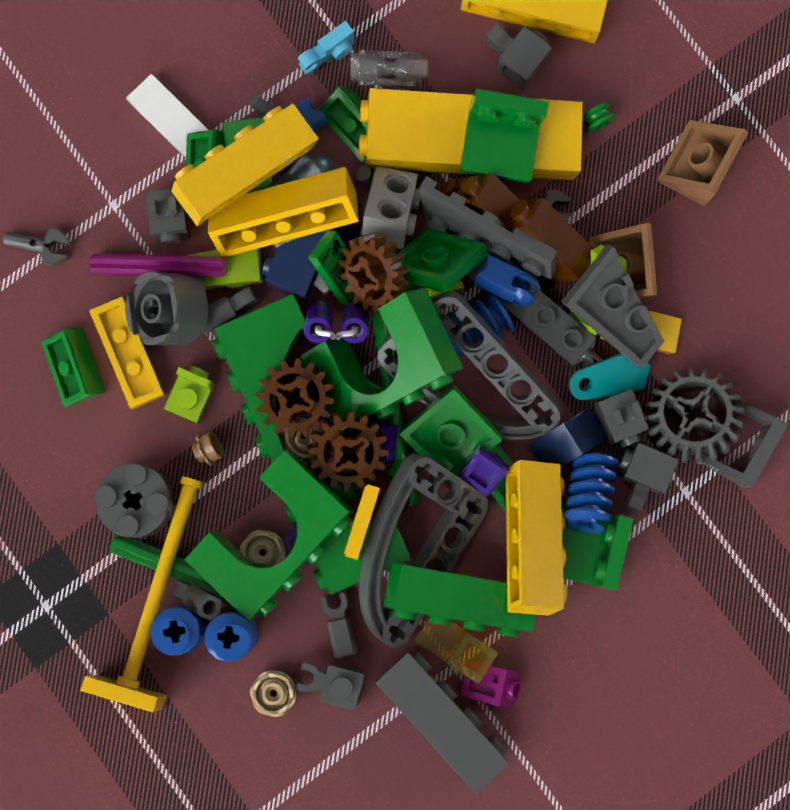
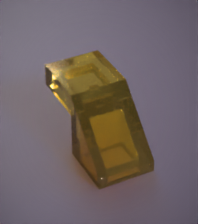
M429 616L414 642L479 684L499 652L451 622V626L430 623Z

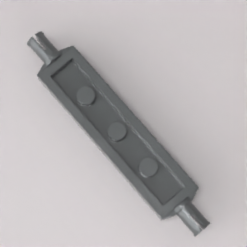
M486 257L465 275L473 283ZM483 290L487 295L491 294L490 292ZM540 290L538 292H529L534 298V303L529 306H517L496 296L514 318L572 367L582 361L589 366L603 360L592 350L597 338Z

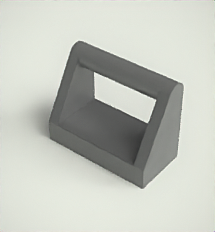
M740 401L734 406L744 407V416L760 424L763 428L739 470L733 469L717 460L711 461L707 453H703L702 464L746 489L754 486L788 424ZM724 412L718 420V422L722 425H724L725 423ZM712 432L708 439L712 438L716 434Z

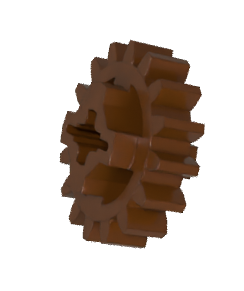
M372 232L351 239L349 241L350 246L343 248L342 251L347 258L339 260V264L345 268V273L340 275V279L347 280L349 285L346 286L345 292L354 293V304L363 302V311L367 312L373 309L375 314H379L378 308L403 294L404 291L402 289L410 287V283L404 279V274L410 271L409 268L402 267L401 261L405 257L404 254L396 255L394 252L396 243L393 241L386 244L385 235L381 234L375 237Z
M296 358L294 367H290L286 360H282V370L279 372L272 367L268 368L269 374L272 376L269 381L260 378L259 383L265 387L264 392L255 393V397L263 400L264 404L260 405L256 410L258 413L268 414L263 422L266 426L274 423L277 424L275 427L276 434L281 435L285 429H288L289 438L295 439L297 431L301 430L305 437H309V427L314 426L318 430H322L319 420L322 417L328 419L332 417L326 411L327 405L336 404V400L327 396V393L335 389L334 385L323 384L328 375L324 371L315 375L316 364L312 362L305 369L301 359ZM299 375L292 383L286 385L279 383L287 376ZM313 382L319 391V403L313 401L310 389L313 386ZM301 389L300 397L309 403L310 406L294 404L290 408L292 401L287 399L288 396L282 394V391L296 394ZM272 395L278 397L281 406L278 412L279 415H277L273 408ZM306 412L312 414L306 421L292 423L297 415Z
M347 409L345 418H340L337 412L334 411L332 412L333 421L331 423L321 419L319 422L323 430L321 432L311 431L310 433L311 437L316 441V444L307 445L308 452L316 455L309 460L312 468L320 467L316 473L319 480L329 476L328 484L331 488H334L338 482H342L344 491H349L350 484L356 482L357 486L362 489L364 488V478L367 477L374 482L376 477L373 470L375 468L384 470L385 468L384 463L379 458L389 455L387 448L380 446V444L387 441L384 433L375 434L380 427L376 421H372L367 425L368 416L366 413L362 412L355 419L351 409ZM343 428H356L352 432L340 431ZM329 440L331 451L326 455L327 458L324 459V447L326 441ZM371 441L372 450L367 461L365 459V449L370 445L369 442ZM347 445L349 448L353 447L355 452L349 455L346 452L343 453L341 448ZM343 469H355V470H356V471H353V472H341Z

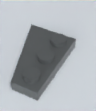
M607 244L561 302L632 364L642 369L663 344L664 339L646 306L641 303L633 288L634 283L629 274L625 273L621 266L614 246Z

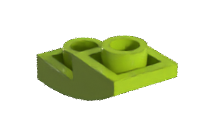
M260 248L224 257L227 260V274L225 276H193L204 282L205 291L223 286L233 289L264 282ZM218 250L187 255L221 257Z

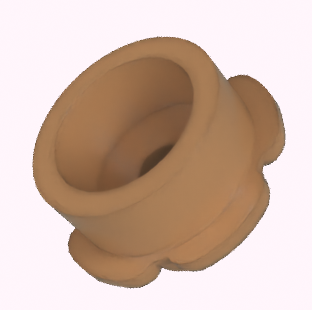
M212 431L204 435L201 433L196 434V443L192 444L195 457L200 463L206 462L209 466L215 465L217 460L224 456L220 440Z

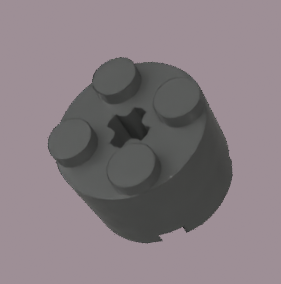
M146 272L140 275L133 283L137 284L133 295L128 294L125 306L126 320L133 335H139L143 340L141 341L146 345L184 346L193 343L200 335L206 334L209 330L208 301L205 293V284L201 279L179 273Z
M126 464L113 469L103 478L95 493L96 509L99 518L110 531L120 536L144 538L155 535L166 527L173 514L175 496L170 482L160 472L144 465ZM132 494L143 496L139 501L142 506L140 509L129 506L132 502Z

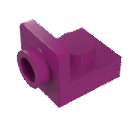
M467 660L460 696L498 707H512L521 691L520 671L505 669L475 660Z

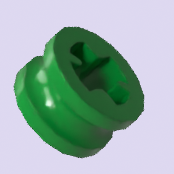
M608 101L594 106L582 115V122L589 124L587 130L590 134L601 130L617 118L614 112H609L610 104Z

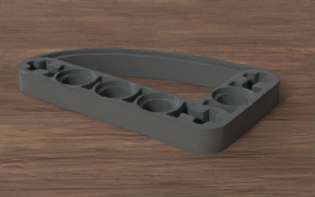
M454 291L442 292L431 300L447 335L524 418L523 420H509L483 414L502 434V439L523 440L536 438L556 428L561 419L560 405L557 400L471 305ZM443 303L447 306L457 305L455 314L462 321L457 329L454 328L457 325V319L451 313L442 314ZM469 328H477L482 331L484 338L478 344H470L463 337L464 331ZM389 335L380 345L378 362L392 378H395L398 369V358L396 356L391 359L387 357L389 348L393 351L396 350L392 337ZM493 354H500L507 359L508 364L501 370H494L487 364V359ZM517 380H524L530 384L531 391L526 395L519 396L512 392L511 385ZM432 387L423 390L425 397L420 401L428 406L443 393L438 389L433 391ZM537 395H540L537 397V405L543 411L551 409V418L548 419L545 416L538 418V408L533 403Z
M419 453L407 456L393 477L371 526L360 571L359 597L364 621L376 638L392 648L405 645L424 614L417 613L416 620L394 617L395 610L385 607L382 611L380 601L381 576L388 545L398 518L413 488L445 509L411 564L414 567L425 568L430 560L437 558V571L450 573L488 510L487 498L481 492L433 459ZM417 466H420L423 471L431 475L428 481L414 472ZM449 479L451 490L447 496L440 498L438 488L443 481ZM468 501H471L473 504L471 510L466 507ZM457 517H460V519L464 520V524H461L458 521H456ZM455 527L457 529L455 541L450 545H445L444 536L446 532ZM392 625L398 627L395 634L389 632Z

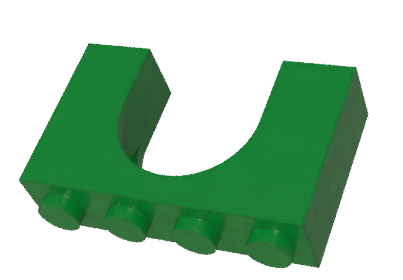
M425 288L404 292L378 308L398 354L397 373L388 388L375 385L365 376L349 342L344 340L343 337L339 340H326L300 355L305 369L311 362L316 364L314 374L326 372L328 376L323 381V384L334 385L335 389L327 393L329 398L336 400L335 405H327L326 411L331 415L332 412L336 411L340 418H345L347 409H351L354 418L357 419L364 412L368 416V425L370 420L376 416L378 420H382L397 413L396 405L403 401L407 406L425 397L423 390L432 387L434 391L452 383L453 378L451 375L463 369L460 359ZM313 382V386L319 396L318 388L316 384ZM343 428L340 429V431L344 432L347 430H351L352 432L356 428Z
M283 450L259 477L289 506L295 516L297 539L291 553L277 565L257 564L241 553L220 531L209 532L185 558V561L247 621L253 620L258 616L264 619L278 604L274 598L283 589L289 592L303 577L299 571L306 563L309 562L314 565L328 550L324 546L333 534L337 538L341 536L353 522L349 517L355 510L324 480H319L317 474L292 450Z

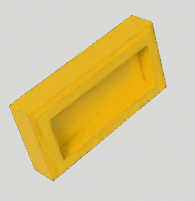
M367 484L364 488L344 552L346 557L359 559L380 492L378 487Z

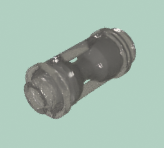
M360 50V53H351L350 82H359L361 86L420 87L421 80H428V59H422L421 51ZM384 58H398V59H396V60H394V61H387V60H385ZM385 76H394V77H396L397 79H388V78H383V77H385Z

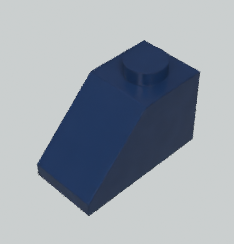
M327 230L299 237L278 246L275 255L269 254L262 269V274L266 275L264 280L267 286L288 295L294 294L296 298L307 302L319 274L308 257Z

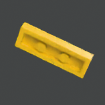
M119 297L93 308L89 312L129 407L134 410L166 395L144 343L141 342L142 339L139 335H133L129 329L125 312L126 301L123 297Z

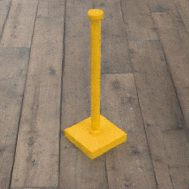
M184 476L180 480V484L183 485L123 676L118 675L117 680L101 675L85 676L80 691L150 712H156L164 708L167 695L139 687L140 681L137 678L151 637V625L158 614L196 490H201L203 482Z

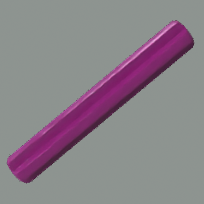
M92 254L90 256V270L93 273L144 274L146 272H165L191 276L221 277L227 274V260L224 257Z

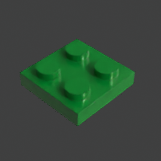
M427 228L396 254L403 253L405 256L401 261L402 267L409 268L410 272L404 274V279L409 283L446 293L487 256L486 244L483 242Z
M454 384L400 429V435L417 453L433 459L457 477L458 472L479 445L490 451L502 441V434ZM449 479L445 480L447 484L451 483Z

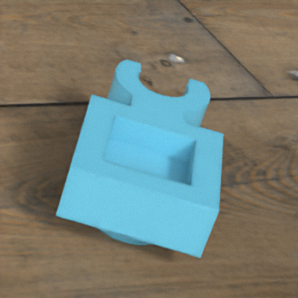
M346 21L317 41L318 45L306 50L298 57L300 61L299 66L308 76L318 69L322 63H329L334 58L340 60L353 49L352 45L355 44L354 31Z

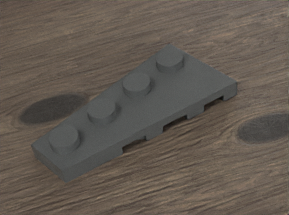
M427 176L425 177L419 189L425 223L430 229L483 242L486 244V251L490 252L492 256L505 262L511 261L520 265L533 276L542 275L552 279L558 269L557 250L517 227L513 228L511 232L506 230L505 225L498 219L499 217L487 210L481 215L465 204L466 198L455 192L448 197L435 189L438 182Z

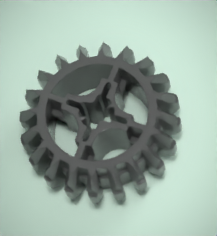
M688 367L687 377L685 378L676 370L673 372L674 383L667 378H662L660 384L665 391L653 388L651 395L657 401H648L646 404V409L654 412L645 417L646 423L656 425L649 430V436L658 437L662 435L657 441L656 447L662 449L669 444L670 448L667 455L674 457L677 451L682 452V463L688 462L689 454H695L696 464H702L703 453H707L711 461L717 460L715 448L717 447L722 453L727 454L730 447L725 440L737 443L739 436L733 430H742L744 427V422L737 418L744 415L745 408L734 406L741 401V395L739 393L728 395L733 389V383L726 382L720 386L719 384L722 379V374L716 373L712 380L708 379V369L706 367L702 368L701 376H694L693 367ZM685 391H701L694 399L687 400L680 396L677 399L675 398V396ZM713 397L719 401L724 410V425L717 422V417L708 410ZM702 404L701 418L691 421L688 426L689 413L693 414ZM666 407L673 409V414L682 421L676 435L669 429L665 421L664 412ZM697 431H703L708 434L713 432L716 434L704 441H687Z

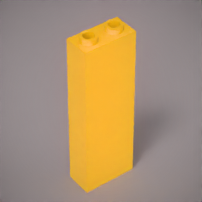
M370 88L367 100H361L360 121L366 122V135L359 136V156L365 157V166L374 169L376 166L396 170L473 174L460 170L469 105L473 95ZM537 99L548 101L549 104L547 116L539 128L532 178L574 180L581 172L583 102Z

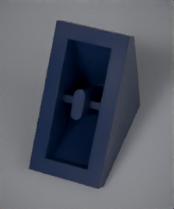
M587 408L528 446L538 462L560 464V467L606 440L608 436L591 409Z

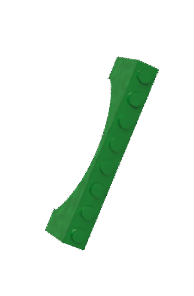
M294 294L214 328L218 338L212 340L220 360L227 358L232 371L226 374L234 392L241 390L246 403L241 405V409L248 424L255 423L261 436L255 438L263 458L270 455L272 462L285 449L281 435L275 433L277 424L274 423L266 426L263 422L268 414L257 412L256 408L263 405L264 401L255 397V393L264 392L265 387L259 383L260 378L268 381L271 379L272 376L268 371L270 367L278 372L282 370L281 361L286 360L288 362L293 349L301 335L304 334L305 319ZM272 395L273 408L278 415V397ZM284 504L292 524L296 523L292 510L287 504ZM349 517L353 522L347 530L338 538L333 534L324 544L328 550L317 561L319 568L313 571L321 590L328 588L332 595L360 582L363 554L372 525L368 527L358 560L346 557V554H344L355 519ZM397 525L394 528L388 545L382 572L390 569L391 563L401 564L411 559Z

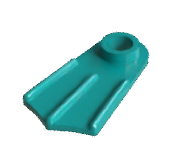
M620 353L577 370L570 378L569 389L571 394L579 400L618 395L630 389L633 392L645 390L651 366L647 362L640 369ZM583 378H588V385L584 388H579V382Z

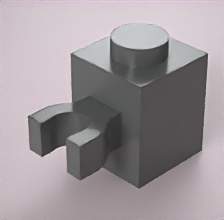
M495 24L487 34L488 39L485 42L490 48L502 54L498 59L496 71L523 91L547 62L552 50L548 39L542 33L536 30L531 32L525 26L513 39L501 27Z
M172 189L145 192L150 234L155 241H161L162 245L179 244L182 242V238L191 237L188 213L171 191Z
M632 389L594 405L610 445L620 442L621 447L624 448L642 440L639 433L649 429Z
M641 443L633 445L631 449L626 448L621 456L618 468L622 469L620 479L632 483L633 487L624 507L636 512L642 511L649 491L658 495L665 494L679 459Z
M303 661L301 670L312 672L314 680L310 684L298 682L296 690L303 692L321 690L319 702L356 711L365 674L364 670L330 662L327 672H323L316 665Z

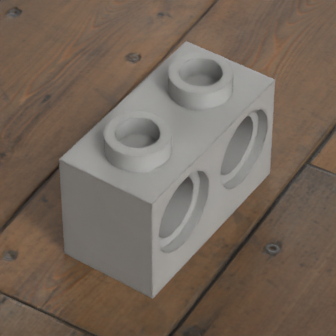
M376 166L364 213L361 236L372 232L375 237L383 234L386 237V244L394 241L396 248L403 249L406 235L413 236L417 215L411 214V210L418 211L420 206V189L416 188L418 174Z

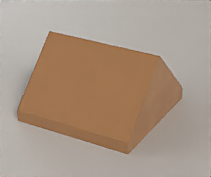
M689 120L657 180L666 187L705 206L716 194L748 132L741 128Z
M650 223L589 237V244L593 248L601 244L603 246L609 244L614 246L618 255L627 259V274H629L634 283L633 288L642 304H649L657 296L652 228Z

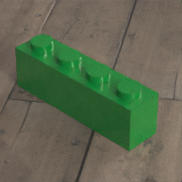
M391 563L384 607L394 609V617L416 620L418 613L430 615L429 622L434 624L451 626L452 619L464 621L463 628L485 632L486 625L498 627L497 634L519 637L520 631L533 633L536 615L508 612L507 583Z

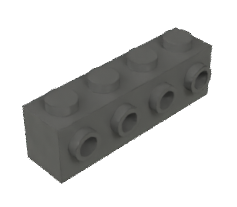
M407 650L375 680V683L477 795L509 765V762L503 756L508 750L494 734L487 738L478 727L483 722L469 707L462 711L453 701L458 695L444 679L437 683L428 672L433 667L419 652L412 656Z

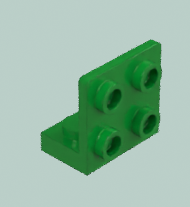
M476 88L469 105L460 170L479 175L493 173L497 178L529 183L533 175L539 128L547 116L549 102Z
M561 502V509L563 513H565L567 509L565 507V503ZM610 515L609 522L599 523V525L604 527L603 533H585L571 529L565 524L562 532V546L566 551L563 578L617 591L634 518Z

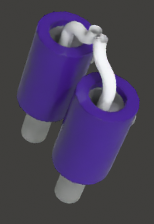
M317 301L307 309L304 334L312 342L321 343L329 337L332 340H339L343 337L347 342L355 344L362 342L367 337L369 313L368 311H363L361 303L354 304L352 302L344 308L341 332H338L336 335L331 332L332 309L324 301Z

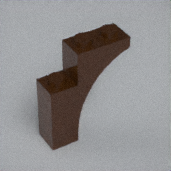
M493 173L451 179L441 188L440 192L448 197L455 192L466 198L465 204L481 215L487 210L499 217L498 219L505 225L506 230L511 232L513 228L517 227L557 250L558 269L553 277L558 282L578 281L591 265V250L594 248L544 198L521 201Z

